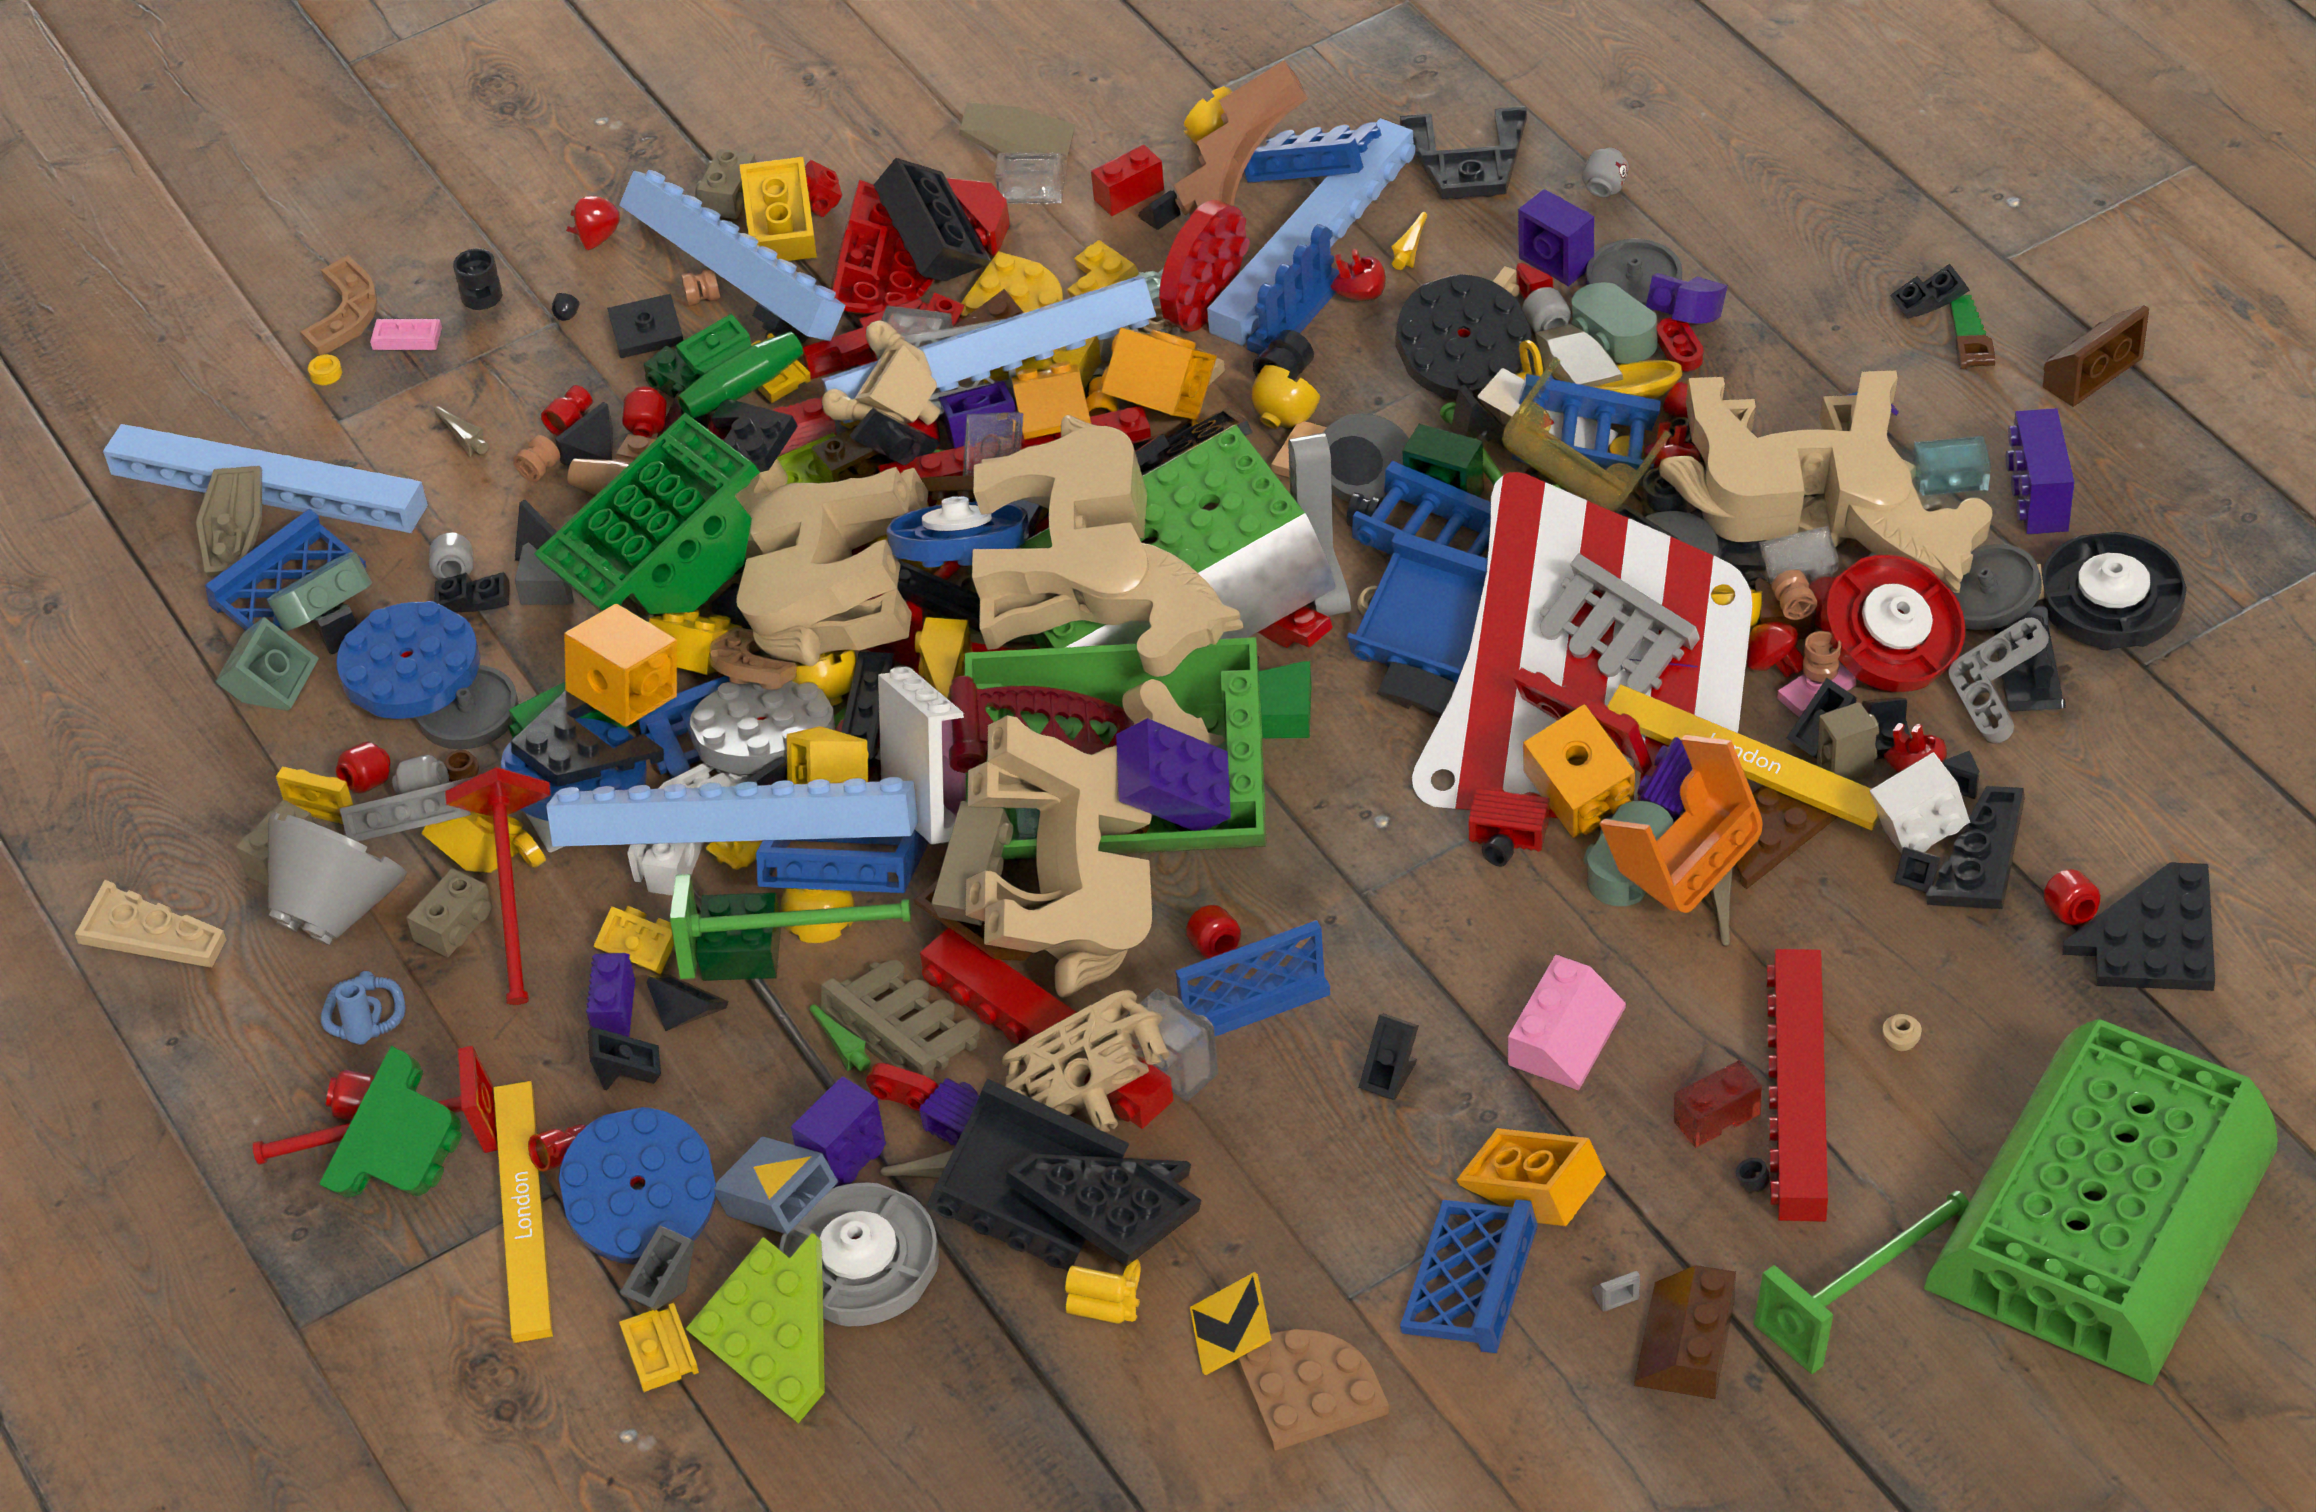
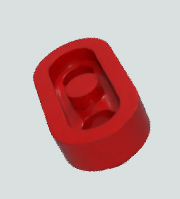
M1672 317L1661 320L1657 325V339L1667 359L1680 364L1682 371H1692L1699 368L1703 363L1704 349L1688 322L1674 320Z
M876 1063L866 1077V1084L872 1095L880 1100H891L907 1105L915 1111H920L921 1104H924L925 1100L929 1099L935 1089L939 1088L938 1084L927 1076L886 1063Z

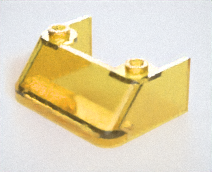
M1554 357L1506 424L1502 434L1503 444L1508 451L1572 494L1615 512L1635 491L1645 474L1663 451L1671 434L1666 430L1664 431L1638 470L1624 463L1613 464L1607 470H1604L1549 433L1551 417L1536 402L1554 378L1561 360Z

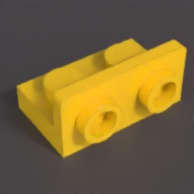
M611 906L593 947L604 953H627L630 955L629 959H631L632 964L661 975L674 947L671 922L658 918L656 923L645 920L647 914L638 909L627 906L625 911Z

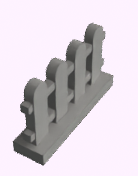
M1578 553L1570 564L1574 578L1570 580L1566 577L1561 583L1565 590L1552 608L1549 609L1544 606L1540 611V616L1543 617L1540 623L1542 635L1548 640H1555L1565 631L1573 636L1569 642V649L1574 657L1585 658L1592 650H1595L1602 655L1598 661V667L1604 676H1616L1623 668L1631 673L1627 681L1629 688L1646 694L1651 687L1658 690L1662 685V680L1658 677L1673 657L1679 661L1684 655V651L1680 647L1684 645L1692 650L1699 641L1700 637L1696 626ZM1594 590H1597L1598 592L1602 593L1603 596L1602 598H1599L1592 592ZM1587 602L1594 608L1582 625L1577 627L1571 621L1583 604ZM1625 608L1633 614L1629 617L1621 611ZM1615 620L1623 625V627L1610 645L1607 646L1600 639ZM1654 626L1662 631V633L1658 635L1651 631V628ZM1645 639L1653 645L1637 665L1629 660V658L1642 640Z

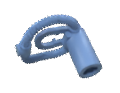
M363 971L355 979L343 980V983L339 982V984H336L331 989L322 1009L321 1026L327 1033L341 1037L342 1040L347 1039L358 1045L365 1044L371 1038L379 1037L380 1033L384 1034V1032L392 1031L393 1028H396L401 1023L406 1009L403 992L396 981L386 977L375 978V975L371 972ZM384 988L392 994L395 1005L394 1013L382 1024L379 1023L382 1014L381 1002L377 998L367 996L366 991ZM336 1002L342 1026L332 1022V1014ZM369 1005L374 1007L373 1013L370 1012Z

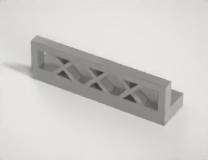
M474 777L340 808L346 837L358 842L471 815L470 811L446 805L445 791Z

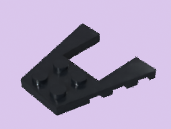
M1527 107L1495 109V123L1499 146L1436 151L1432 114L1400 116V126L1413 130L1415 154L1441 199H1461L1463 197L1475 196L1492 197L1507 194L1527 120Z

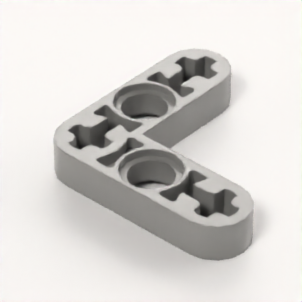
M2025 618L1960 656L1949 667V677L1978 730L1988 742L2001 743L2007 740L2014 730L2013 720L1991 681L2036 655L2046 647L2049 639L2048 632L2038 619ZM2033 632L2034 637L2027 640L2026 635ZM2014 641L2018 646L2017 649H2014L2011 645ZM2007 649L2003 659L1997 662L1990 661L1991 655L1996 650ZM1970 670V674L1975 680L1970 685L1964 675V672ZM1981 693L1990 694L1989 699L1983 705H1973L1977 695ZM1992 714L1996 717L1999 724L1995 729H1993L1987 717Z

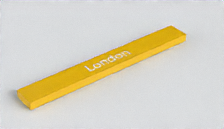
M1621 684L1607 705L1609 710L1619 715L1625 713L1633 717L1639 724L1641 734L1666 745H1670L1674 737H1678L1681 740L1685 735L1731 740L1747 779L1871 831L1879 819L1870 793L1871 788Z
M527 1081L494 1087L510 1325L514 1343L553 1337L540 1171L532 1163L528 1151L530 1137L537 1134L534 1089L532 1082Z

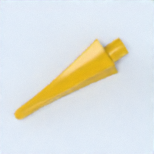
M1422 212L1408 231L1391 246L1395 255L1391 264L1395 269L1402 270L1405 265L1411 268L1414 267L1420 235L1427 219L1426 212Z

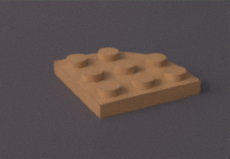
M1304 1329L1281 1331L1270 1334L1271 1341L1236 1359L1274 1451L1390 1414L1388 1401L1370 1363L1359 1350L1334 1335Z

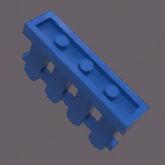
M1376 122L1365 123L1357 130H1350L1349 125H1340L1328 133H1323L1320 127L1306 130L1302 135L1296 136L1294 130H1286L1280 132L1274 138H1269L1266 141V146L1256 148L1244 170L1245 176L1249 183L1359 173L1364 168L1360 153H1364L1368 149L1367 145L1382 134Z
M1317 224L1311 233V244L1307 246L1301 243L1296 247L1293 254V264L1290 266L1282 263L1278 267L1275 274V284L1264 283L1260 287L1257 295L1258 303L1255 305V313L1259 316V327L1247 340V349L1260 355L1265 348L1268 349L1271 341L1285 329L1301 333L1335 295L1336 292L1330 286L1339 274V270L1331 267L1334 262V256L1331 255L1330 239L1333 237V232L1328 227Z
M723 676L677 693V697L636 721L639 734L646 735L664 749V760L657 763L661 775L668 772L669 777L672 779L690 770L689 764L701 760L696 748L683 753L676 736L688 732L692 740L690 731L692 712L704 698L718 690L721 684L730 682L729 676Z

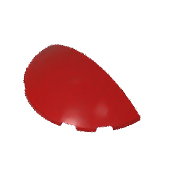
M859 180L830 289L836 293L835 298L846 305L844 311L879 313L924 296L933 284L934 278H925L916 270V264L910 253L905 249L904 241L898 230L892 225V219L886 208L881 204L880 196L874 185Z

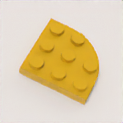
M998 251L961 302V304L965 305L961 318H966L968 313L974 312L1003 289L1007 291L1021 310L1026 313L1062 301V288L1055 275L1042 264Z

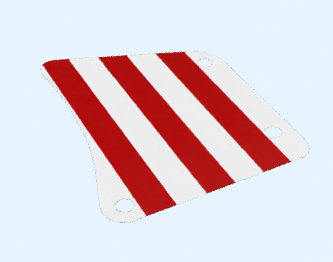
M1520 472L1504 474L1495 483L1491 495V525L1487 573L1470 650L1453 695L1415 765L1412 782L1417 796L1423 802L1433 807L1471 810L1476 788L1489 789L1497 787L1505 792L1518 794L1534 792L1541 796L1523 771V742L1557 720L1521 698L1513 679L1521 667L1533 673L1541 672L1550 678L1553 683L1562 687L1565 685L1570 686L1582 697L1591 701L1593 699L1599 700L1606 706L1620 684L1628 687L1627 681L1631 673L1622 668L1616 676H1604L1598 667V661L1602 655L1595 650H1592L1585 658L1574 657L1569 649V642L1573 637L1564 631L1559 638L1548 640L1541 633L1540 623L1543 617L1540 616V611L1544 606L1549 609L1552 608L1565 590L1561 583L1566 577L1570 580L1574 578L1570 564L1578 553L1697 628L1700 639L1694 648L1690 650L1682 645L1680 649L1684 651V655L1679 661L1673 657L1669 663L1698 667L1668 664L1658 677L1662 680V685L1658 690L1651 687L1645 695L1738 733L1752 614L1751 590L1741 572L1732 564L1712 554L1528 474ZM1725 584L1732 587L1735 591L1734 600L1728 605H1718L1713 602L1711 592L1716 586ZM1594 590L1592 592L1599 598H1602L1603 594L1598 592L1597 590ZM1585 602L1571 623L1580 627L1594 607ZM1625 608L1621 611L1629 617L1633 614ZM1614 620L1600 641L1609 646L1623 625ZM1654 626L1651 628V631L1658 635L1662 633V631ZM1643 639L1629 659L1642 660L1653 644ZM1631 660L1632 662H1634V663L1637 664V665L1640 663V661H1633V660ZM1641 734L1652 761V766L1645 775L1652 776L1657 768L1654 763L1659 750L1663 745L1667 747L1669 745ZM1623 754L1633 768L1634 760ZM1446 769L1454 774L1455 783L1451 789L1440 791L1432 786L1431 777L1435 771ZM1634 769V801H1640L1637 791L1645 775ZM1550 808V818H1558ZM1614 814L1608 816L1607 818H1611V819H1612V817L1614 816Z

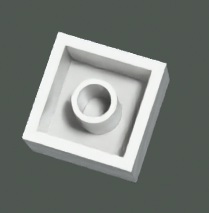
M1934 752L1870 790L1883 830L1901 854L1904 846L1926 852L1931 845L1948 835L1956 834L1963 826L1970 823L1957 781Z

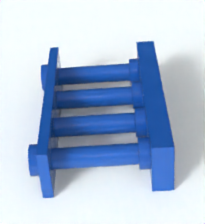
M1526 374L1520 392L1519 404L1530 406L1527 436L1518 435L1511 460L1520 461L1527 465H1540L1621 481L1628 485L1642 486L1645 474L1653 469L1654 465L1652 461L1641 459L1644 431L1653 430L1660 412L1661 401ZM1544 410L1564 413L1560 443L1540 439ZM1578 416L1597 420L1594 450L1574 446ZM1611 423L1631 427L1628 457L1608 453Z
M1391 461L1386 468L1384 492L1387 495L1373 515L1370 517L1358 511L1353 515L1352 538L1366 546H1372L1390 555L1394 553L1391 541L1396 531H1402L1415 536L1430 513L1448 519V522L1434 542L1448 546L1460 527L1465 526L1480 533L1467 551L1468 553L1481 557L1489 545L1491 502L1395 461ZM1399 500H1404L1418 506L1402 530L1384 523Z

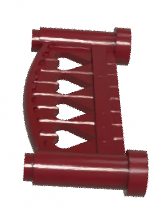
M958 676L952 680V684L949 687L950 702L963 712L964 718L951 719L953 745L949 748V765L954 771L968 773V770L987 762L988 725L993 723L985 709L989 706L994 707L998 711L1002 708L1010 710L1013 717H1017L1029 729L1030 727L1021 717L1020 712L1027 711L1032 715L1042 713L1047 717L1048 723L1040 733L1041 735L1055 737L1090 755L1105 748L1117 746L1116 734L1133 726L1134 722L1127 716L1123 707L1085 694L1043 686H1001L978 689L971 677ZM1060 715L1066 719L1075 717L1082 722V729L1074 740L1068 738L1055 720V716ZM1090 720H1096L1101 724L1111 722L1116 726L1117 732L1108 745L1103 743L1091 727Z

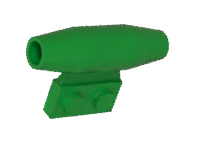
M731 313L676 345L678 355L695 374L702 375L677 396L678 403L682 411L694 419L717 410L721 402L727 399L737 401L772 381L804 354L801 343L794 333L789 331L751 346L750 334Z

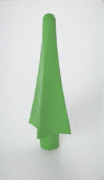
M812 1004L810 1012L828 1035L846 1070L849 1071L853 1066L859 1071L868 1069L871 1061L864 1052L866 1042L835 1022L817 1005Z

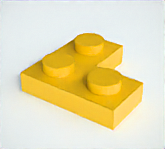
M1098 240L1074 258L1077 267L1087 275L1081 277L1067 291L1070 298L1136 277L1139 275V272L1134 263Z

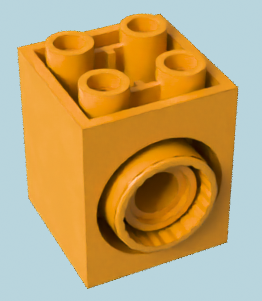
M1120 327L1119 333L1116 334L1112 342L1111 350L1113 354L1110 364L1102 375L1103 388L1101 392L1170 415L1198 420L1217 355L1195 349L1196 342L1154 329L1151 330L1150 334Z
M617 603L564 633L565 690L621 725L627 727L677 697V639Z
M1585 704L1523 742L1524 773L1541 796L1550 799V808L1572 838L1581 833L1587 835L1595 831L1600 826L1599 823L1608 816L1615 814L1621 805L1634 801L1635 770Z

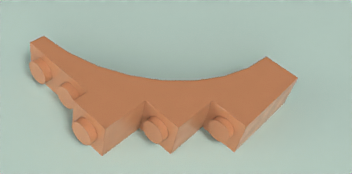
M1285 60L1219 100L1225 112L1221 115L1225 125L1197 142L1202 153L1198 157L1202 167L1174 184L1179 195L1175 201L1185 216L1189 213L1192 215L1200 205L1209 200H1219L1234 206L1236 191L1243 171L1256 148L1269 131L1289 112L1308 99L1298 77Z

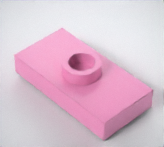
M376 319L370 341L372 350H436L442 330L440 319Z
M1839 663L1838 675L1832 681L1848 691L1856 686V678ZM1803 674L1779 689L1777 699L1800 718L1823 682L1813 681Z

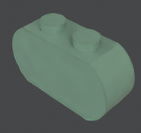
M1605 282L1589 284L1580 288L1573 295L1572 325L1598 341L1614 362L1623 364L1643 361L1655 353L1658 346L1656 313L1616 284Z
M351 552L326 563L270 596L267 602L283 631H289L310 622L366 589L372 584V580L358 554Z
M1648 801L1625 803L1618 808L1612 819L1607 818L1608 820L1650 825L1656 841L1674 824L1667 810L1658 804ZM1601 829L1600 838L1596 844L1591 843L1588 846L1584 856V864L1587 865L1588 888L1595 898L1605 904L1612 906L1636 904L1643 899L1646 892L1620 873Z

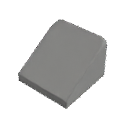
M1634 1271L1593 1287L1592 1294L1602 1312L1638 1300L1640 1275L1638 1271Z

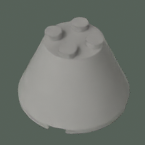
M273 812L268 819L269 917L277 920L276 924L288 930L297 932L298 928L301 927L302 930L310 934V938L325 945H330L333 939H337L405 880L407 871L386 856L380 859L366 853L367 846L351 838L291 815H287L285 821L277 820L280 814Z

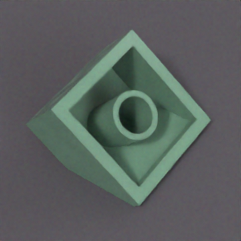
M263 617L243 632L215 682L242 703L288 711L292 708L319 658Z

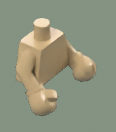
M881 320L872 322L866 329V340L870 348L881 358L855 399L849 398L846 393L838 389H831L824 393L822 405L825 414L834 420L862 421L868 412L875 407L906 424L913 423L917 417L927 425L933 423L940 414V409L929 400L937 387V383L931 376L932 372L925 353L905 341V338L889 323Z

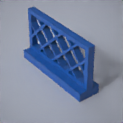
M309 508L208 582L205 588L209 606L217 613L223 611L245 631L254 625V617H274L273 624L283 630L271 608H255L256 598H269L282 590V579H301L313 572L314 570H307L308 560H327L328 563L354 551L322 526L319 516ZM320 538L328 543V550H309V546ZM359 556V558H360L362 564H363L364 567L366 568V561H364V560ZM290 560H303L302 570H283V565ZM264 579H277L276 589H257V584ZM238 598H251L250 608H234L231 603Z
M1317 920L1176 970L1179 999L1176 1018L1190 1045L1330 995V985L1324 974L1322 929ZM1311 937L1301 949L1295 947L1299 941ZM1275 951L1267 961L1260 960L1265 953ZM1286 955L1293 956L1285 967L1278 965ZM1240 963L1231 974L1224 972L1229 966ZM1252 967L1258 969L1250 979L1243 978ZM1204 976V978L1196 986L1189 985L1187 982L1194 978ZM1216 980L1223 982L1215 992L1208 990Z
M1516 1199L1513 1207L1451 1200L1442 1201L1400 1324L1402 1334L1479 1343L1481 1352L1497 1353L1538 1227L1531 1201ZM1450 1214L1465 1215L1470 1220L1454 1230H1451L1447 1225ZM1494 1219L1506 1220L1503 1228L1490 1235L1483 1227V1225ZM1477 1229L1483 1239L1465 1248L1459 1239ZM1453 1243L1459 1252L1441 1262L1436 1256L1438 1250ZM1491 1247L1495 1252L1494 1258L1478 1266L1472 1257ZM1467 1261L1473 1270L1454 1280L1448 1270ZM1442 1274L1449 1284L1430 1294L1426 1289L1427 1282ZM1481 1279L1485 1285L1484 1290L1468 1298L1462 1288ZM1456 1292L1462 1303L1444 1312L1438 1305V1302ZM1430 1306L1438 1315L1426 1323L1415 1322L1416 1315ZM1468 1311L1474 1316L1471 1328L1456 1327L1451 1322Z

